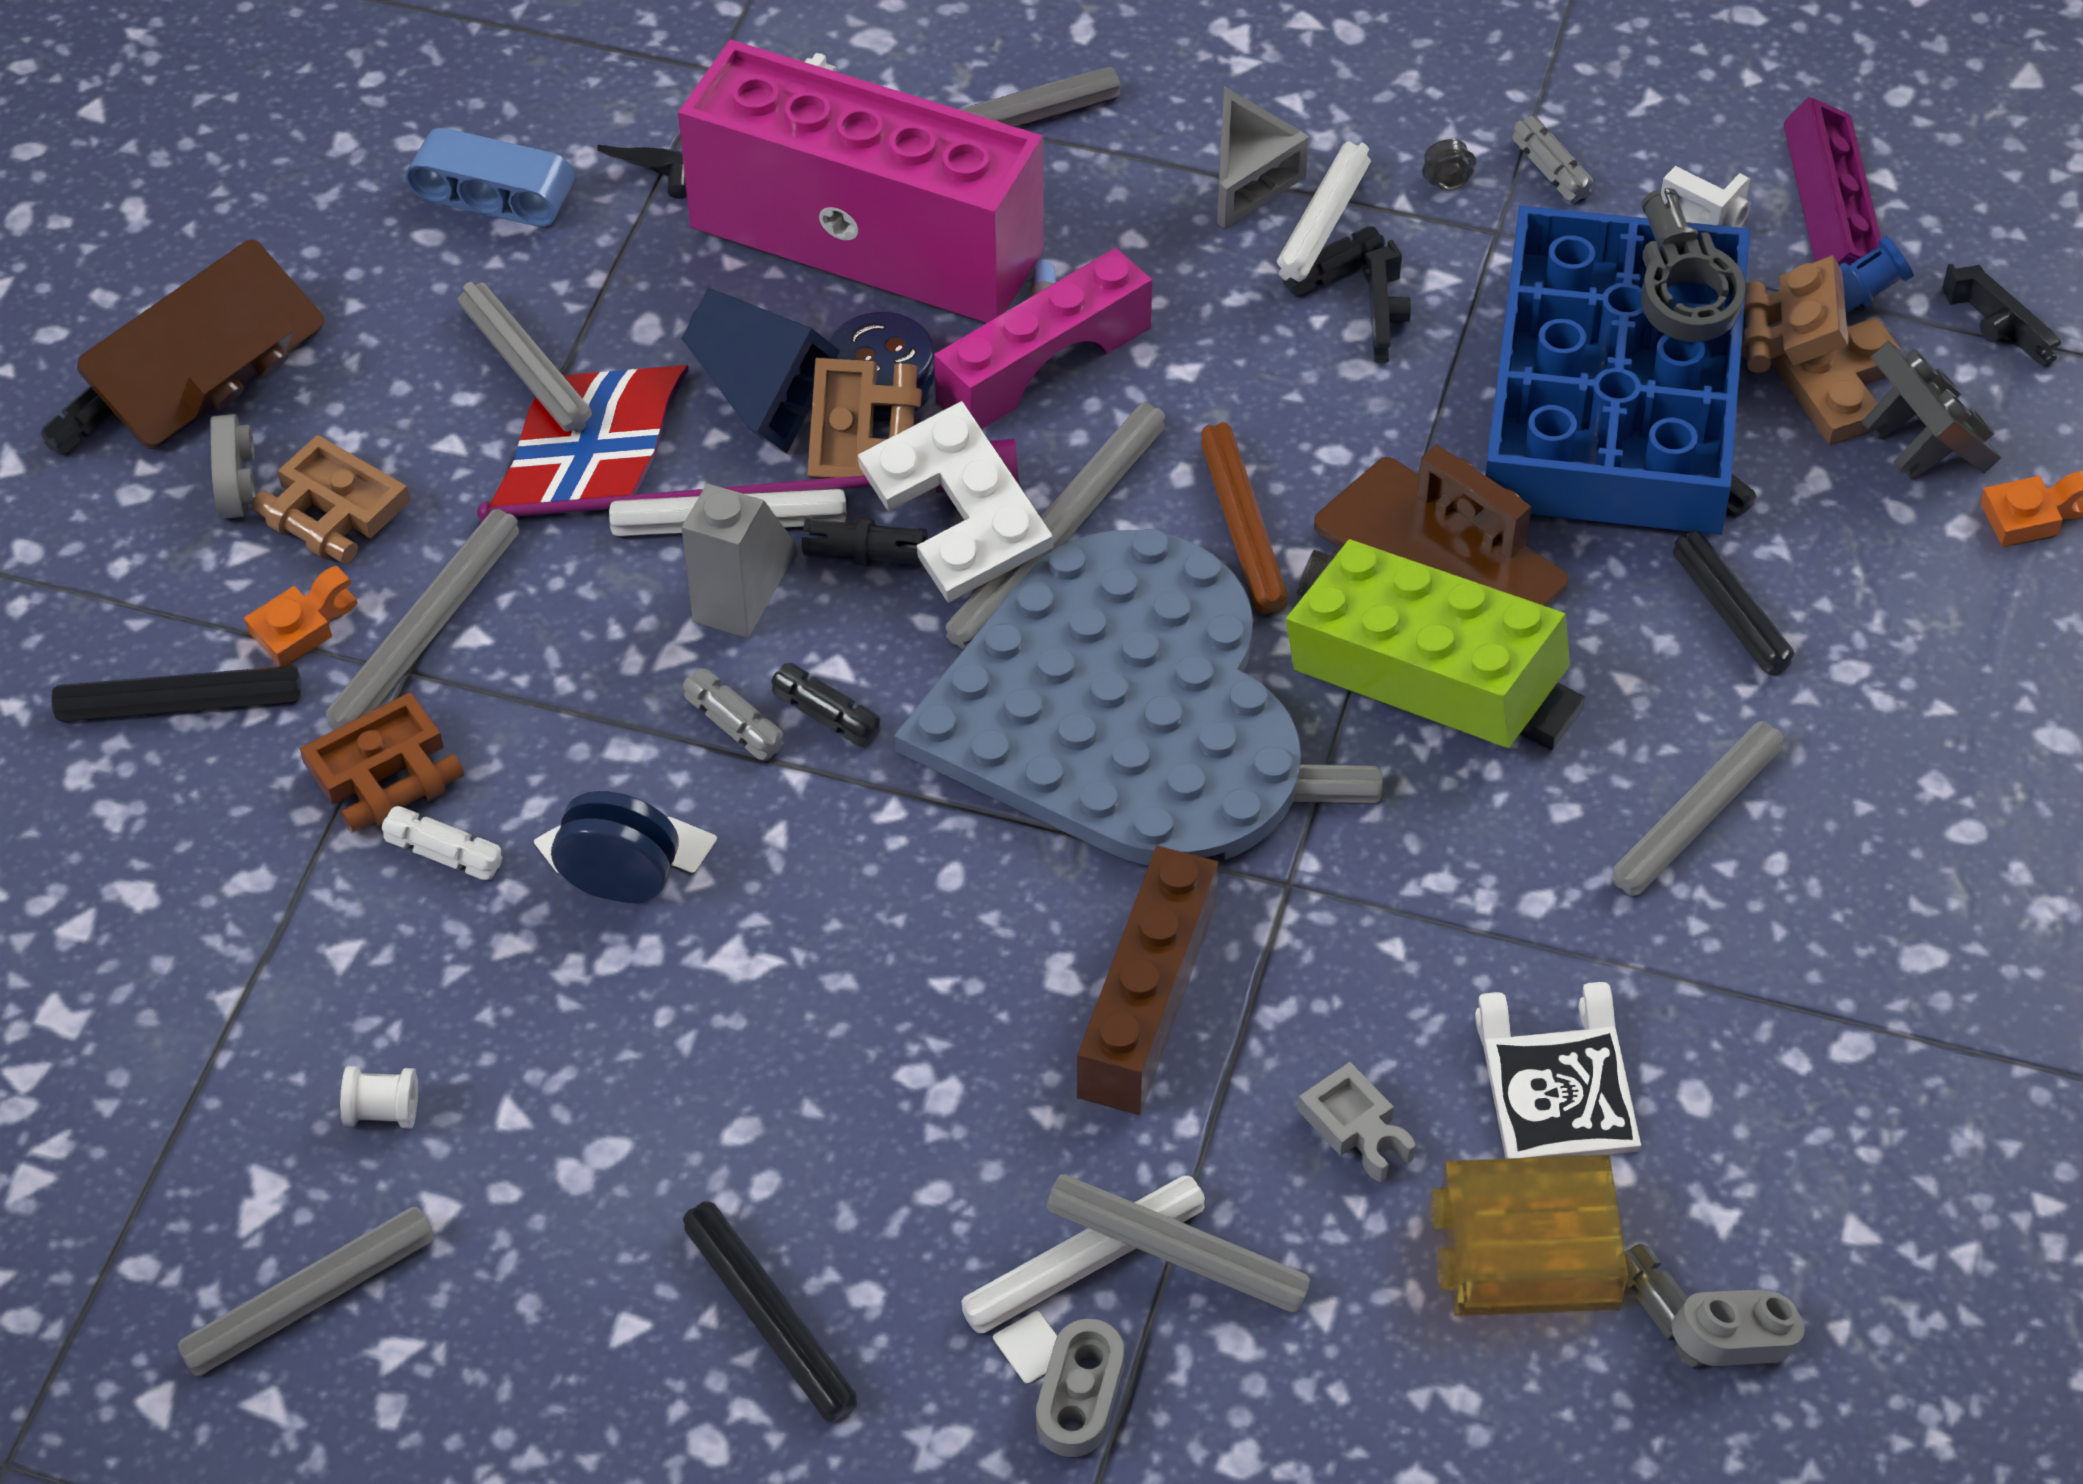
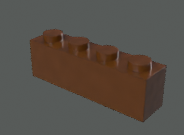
M1156 845L1077 1054L1078 1099L1141 1116L1216 908L1219 861Z

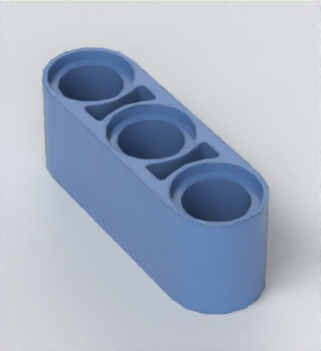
M436 128L431 130L405 173V180L409 188L416 195L427 201L527 225L545 227L551 225L557 217L576 182V173L567 160L551 152L452 129Z

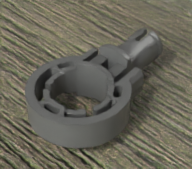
M1665 188L1666 204L1663 202L1660 189L1649 193L1641 203L1655 241L1646 244L1645 249L1642 251V258L1647 269L1641 291V305L1644 314L1656 329L1677 340L1704 342L1718 338L1733 327L1740 314L1746 289L1742 271L1732 258L1724 252L1715 249L1709 233H1701L1698 242L1697 229L1688 227L1679 203V195L1675 189ZM1681 282H1693L1702 286L1706 283L1716 290L1718 300L1713 305L1709 304L1696 308H1689L1682 303H1678L1673 311L1670 309L1673 297L1668 292V289ZM1729 291L1732 303L1723 310Z

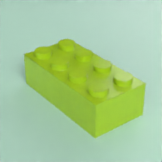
M1351 539L1346 542L1286 617L1295 671L1506 748H1510L1570 666L1566 613Z

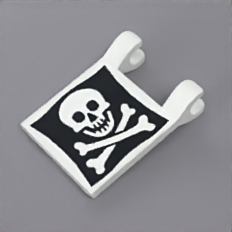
M1595 982L1584 984L1582 991L1584 997L1580 998L1578 1008L1585 1030L1511 1037L1505 995L1500 992L1484 993L1479 996V1008L1476 1010L1475 1021L1484 1047L1507 1165L1640 1151L1641 1142L1615 1028L1613 999L1608 983Z

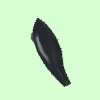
M598 144L597 151L605 155L668 176L667 192L669 196L676 199L687 197L682 152L665 148H623Z

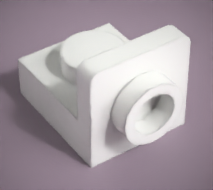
M1675 166L1663 178L1661 196L1664 204H1666L1665 188L1676 190L1686 222L1741 228L1751 208V202L1746 200L1750 178L1739 173L1723 190Z

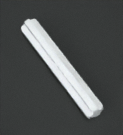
M1348 141L1341 147L1277 259V264L1281 267L1278 274L1283 280L1287 281L1289 278H1293L1301 282L1307 277L1371 163L1370 158L1367 156L1370 149L1365 143L1361 142L1359 145H1355Z
M840 489L745 494L764 500L784 528L803 527L807 517L845 522L847 517L846 497L844 491ZM699 496L614 501L609 509L612 534L619 537L682 533L681 527Z
M1181 1176L1134 1203L1183 1223L1203 1211L1205 1208V1197L1201 1188L1191 1176ZM1087 1228L964 1296L962 1299L963 1314L976 1333H986L1136 1248Z

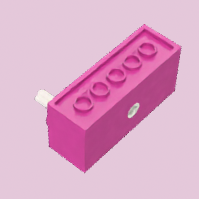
M731 39L678 111L690 228L985 323L1008 310L1044 251L1043 135L838 73L835 66L826 64V56L816 53L812 59L807 58L803 62Z

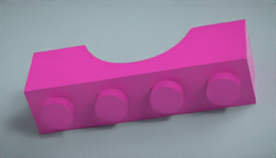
M1116 247L935 353L936 402L945 410L962 401L982 430L1018 408L1023 392L1032 377L1046 361L1062 349L1078 342L1092 341L1108 354L1150 329L1152 279Z

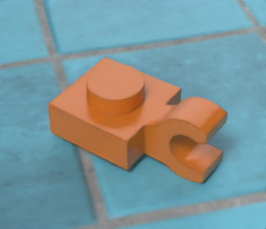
M2083 471L2074 472L2063 477L2050 488H2046L2040 475L1984 487L1980 504L2001 546L2006 547L2059 535L2063 519L2083 518Z
M333 566L322 572L315 579L307 595L304 596L295 586L289 588L244 617L249 634L279 666L289 665L331 638L332 633L328 622L336 617L345 615L358 604L357 599L347 589L352 585L351 580L338 566Z

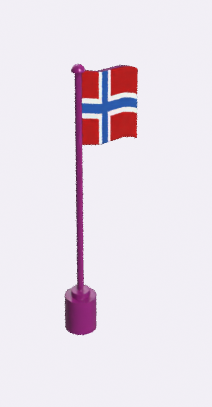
M688 365L563 375L591 408L592 416L585 422L586 428L580 432H576L575 429L568 432L564 431L535 397L527 413L514 461L491 503L489 504L486 501L479 505L477 509L478 519L482 522L494 509H501L506 514L518 517L610 509L612 502L621 500L700 496L703 489L635 495L656 456L669 403L680 382L689 372ZM1015 439L989 441L1019 485ZM865 475L722 488L742 494L850 489L872 486ZM941 485L935 487L936 493L945 492ZM948 496L949 504H953V502Z

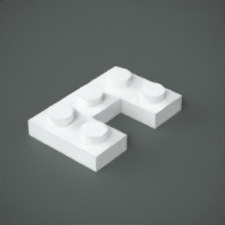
M962 401L858 454L860 469L888 512L941 485L963 517L964 521L917 545L918 558L948 603L1053 548V535Z

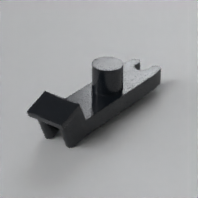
M1393 240L1388 241V246L1364 254V258L1369 267L1363 268V274L1369 284L1374 362H1389V322H1410L1411 316L1410 296H1388L1387 283L1399 280L1401 273L1402 254Z
M1948 264L1942 290L1949 304L1968 302L1985 317L1980 322V329L1988 341L1996 342L2007 336L2042 366H2046L2057 359L2055 353L2051 350L2061 345L2060 339L2050 328L1986 274L1980 265L1955 269L1953 264Z

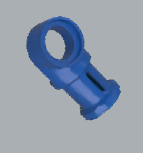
M1887 235L1878 241V247L1851 265L1845 262L1839 265L1843 276L1846 314L1859 305L1863 309L1867 308L1872 304V298L1899 280L1907 281L1914 277L1907 260Z

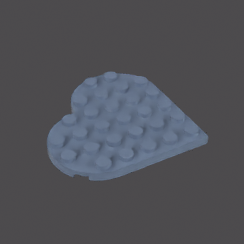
M1157 529L1114 530L1091 534L1072 540L1064 545H1059L1042 557L1009 593L894 735L895 752L1101 850L1143 865H1149L1156 845L1203 858L1223 853L1226 860L1258 844L1275 830L1286 816L1294 801L1300 773L1301 756L1297 730L1284 705L1262 683L1244 673L1251 653L1253 620L1249 599L1242 584L1235 574L1214 554L1192 542L1164 534Z

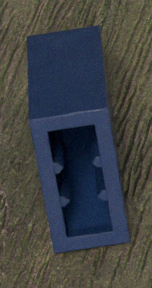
M709 287L698 308L692 314L690 323L681 338L747 428L775 449L785 454L788 453L812 407L816 358L837 359L840 353L838 348L813 328Z

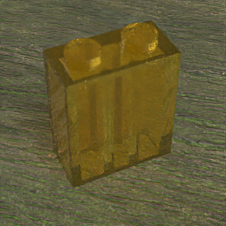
M1610 1155L1445 1161L1441 1188H1431L1430 1216L1433 1229H1444L1446 1248H1438L1437 1276L1439 1289L1451 1290L1454 1316L1620 1310L1628 1273Z

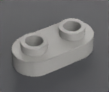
M236 414L211 417L212 483L215 504L220 519L245 517L246 504H252L256 496L252 469L245 468L244 463L246 460H254L252 431L249 424H239Z
M1767 1290L1695 1293L1688 1297L1672 1321L1673 1336L1682 1350L1693 1359L1710 1366L1782 1362L1789 1357L1801 1341L1805 1331L1803 1320L1795 1305L1787 1297Z
M1097 1319L1074 1321L1064 1327L1055 1340L1036 1407V1430L1039 1439L1046 1448L1055 1454L1065 1457L1086 1455L1096 1449L1105 1437L1124 1368V1344L1122 1338L1106 1322ZM1089 1357L1098 1360L1101 1364L1094 1369H1084L1077 1362ZM1066 1419H1077L1083 1423V1427L1076 1431H1067L1060 1426V1423Z

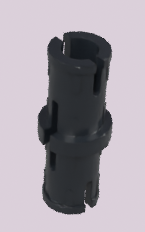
M807 517L803 531L810 532L809 535L827 538L802 537V552L805 556L820 555L853 558L855 564L870 566L872 561H882L923 567L922 562L918 558L917 548L903 547V545L917 546L928 540V533L926 528L912 529L878 526L875 520L869 518H860L858 523H848Z

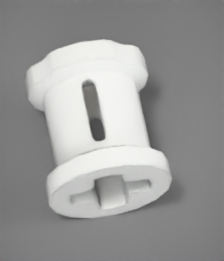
M346 1066L342 1079L340 1099L343 1126H356L358 1120L398 1121L400 1128H413L418 1104V1077L415 1068H404L401 1074L361 1073L359 1066Z

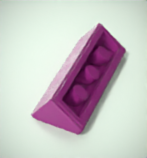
M1808 97L1785 120L1784 130L1814 261L1816 262L1833 255L1838 265L1843 262L1851 265L1878 247V241L1881 239L1852 117L1844 111L1815 98Z

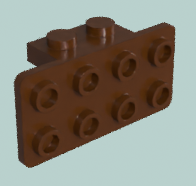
M246 240L82 354L77 363V370L144 447L155 449L213 407L217 410L226 407L242 393L244 385L258 375L264 378L276 371L288 359L291 351L321 330L324 316L258 241Z
M1438 444L1421 457L1420 475L1394 458L1383 457L1323 507L1314 517V530L1340 549L1351 539L1546 607L1550 606L1567 589V573L1526 546L1532 506L1524 502L1514 491L1498 485L1477 471L1467 460L1457 458Z

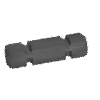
M1642 1243L1637 1244L1631 1249L1624 1251L1617 1258L1616 1272L1629 1289L1639 1290L1640 1293L1636 1296L1637 1300L1667 1340H1675L1672 1333V1321L1688 1297L1668 1271L1660 1272L1657 1269L1662 1263L1653 1251ZM1678 1344L1674 1347L1687 1366L1695 1369L1704 1365L1690 1357Z

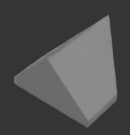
M1225 86L1217 224L1224 229L1306 177L1309 136L1301 130Z

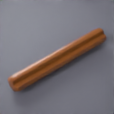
M1225 422L1217 425L1208 424L1201 431L1203 437L1201 439V446L1255 610L1262 615H1267L1271 612L1280 613L1287 606L1286 598L1288 594L1232 427Z

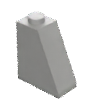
M707 483L681 527L693 622L749 639L797 552L796 543L764 500Z

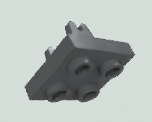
M1888 341L1871 356V359L1894 387L1863 419L1862 424L1869 432H1873L1878 439H1883L1915 415H1918L1926 425L1923 431L1894 461V464L1901 472H1905L1910 479H1916L1953 451L1983 474L2002 458L1988 442L1995 434L1992 428L1974 409L1970 408L1968 410L1958 399L1962 395L1958 387L1939 368L1935 370L1918 351L1914 349L1906 355Z

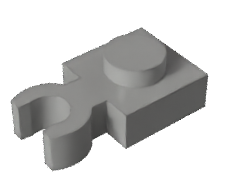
M1348 1062L1298 1097L1297 1111L1340 1156L1356 1146L1363 1153L1362 1165L1364 1170L1374 1180L1382 1182L1387 1178L1389 1164L1379 1152L1392 1150L1399 1154L1401 1159L1407 1164L1414 1159L1415 1142L1412 1136L1401 1127L1387 1125L1392 1121L1394 1106L1351 1062Z

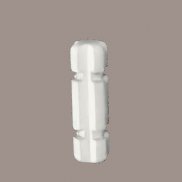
M393 807L384 819L381 829L384 831L383 838L387 842L405 849L409 848L410 845H414L412 852L459 870L464 865L466 866L465 873L479 879H492L502 863L503 857L501 856L499 845L479 837L474 839V842L470 841L472 834L429 817H423L420 821L418 820L419 813L404 807Z

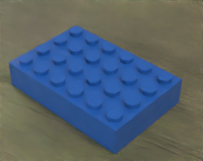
M1519 205L1485 476L1503 488L1517 493L1524 502L1532 506L1530 514L1681 531L1698 530L1702 533L1722 535L1731 489L1745 296L1736 323L1722 336L1704 342H1686L1669 337L1650 323L1641 305V291L1647 270L1642 258V251L1645 249L1646 244L1655 241L1647 218ZM1687 222L1688 227L1697 229L1698 242L1701 233L1707 232L1710 234L1715 249L1727 254L1739 266L1746 285L1750 228ZM1681 282L1668 289V292L1673 297L1670 308L1673 311L1678 303H1682L1689 308H1696L1709 304L1713 305L1718 300L1716 290L1706 283L1702 286L1693 282ZM1729 291L1723 310L1732 303Z

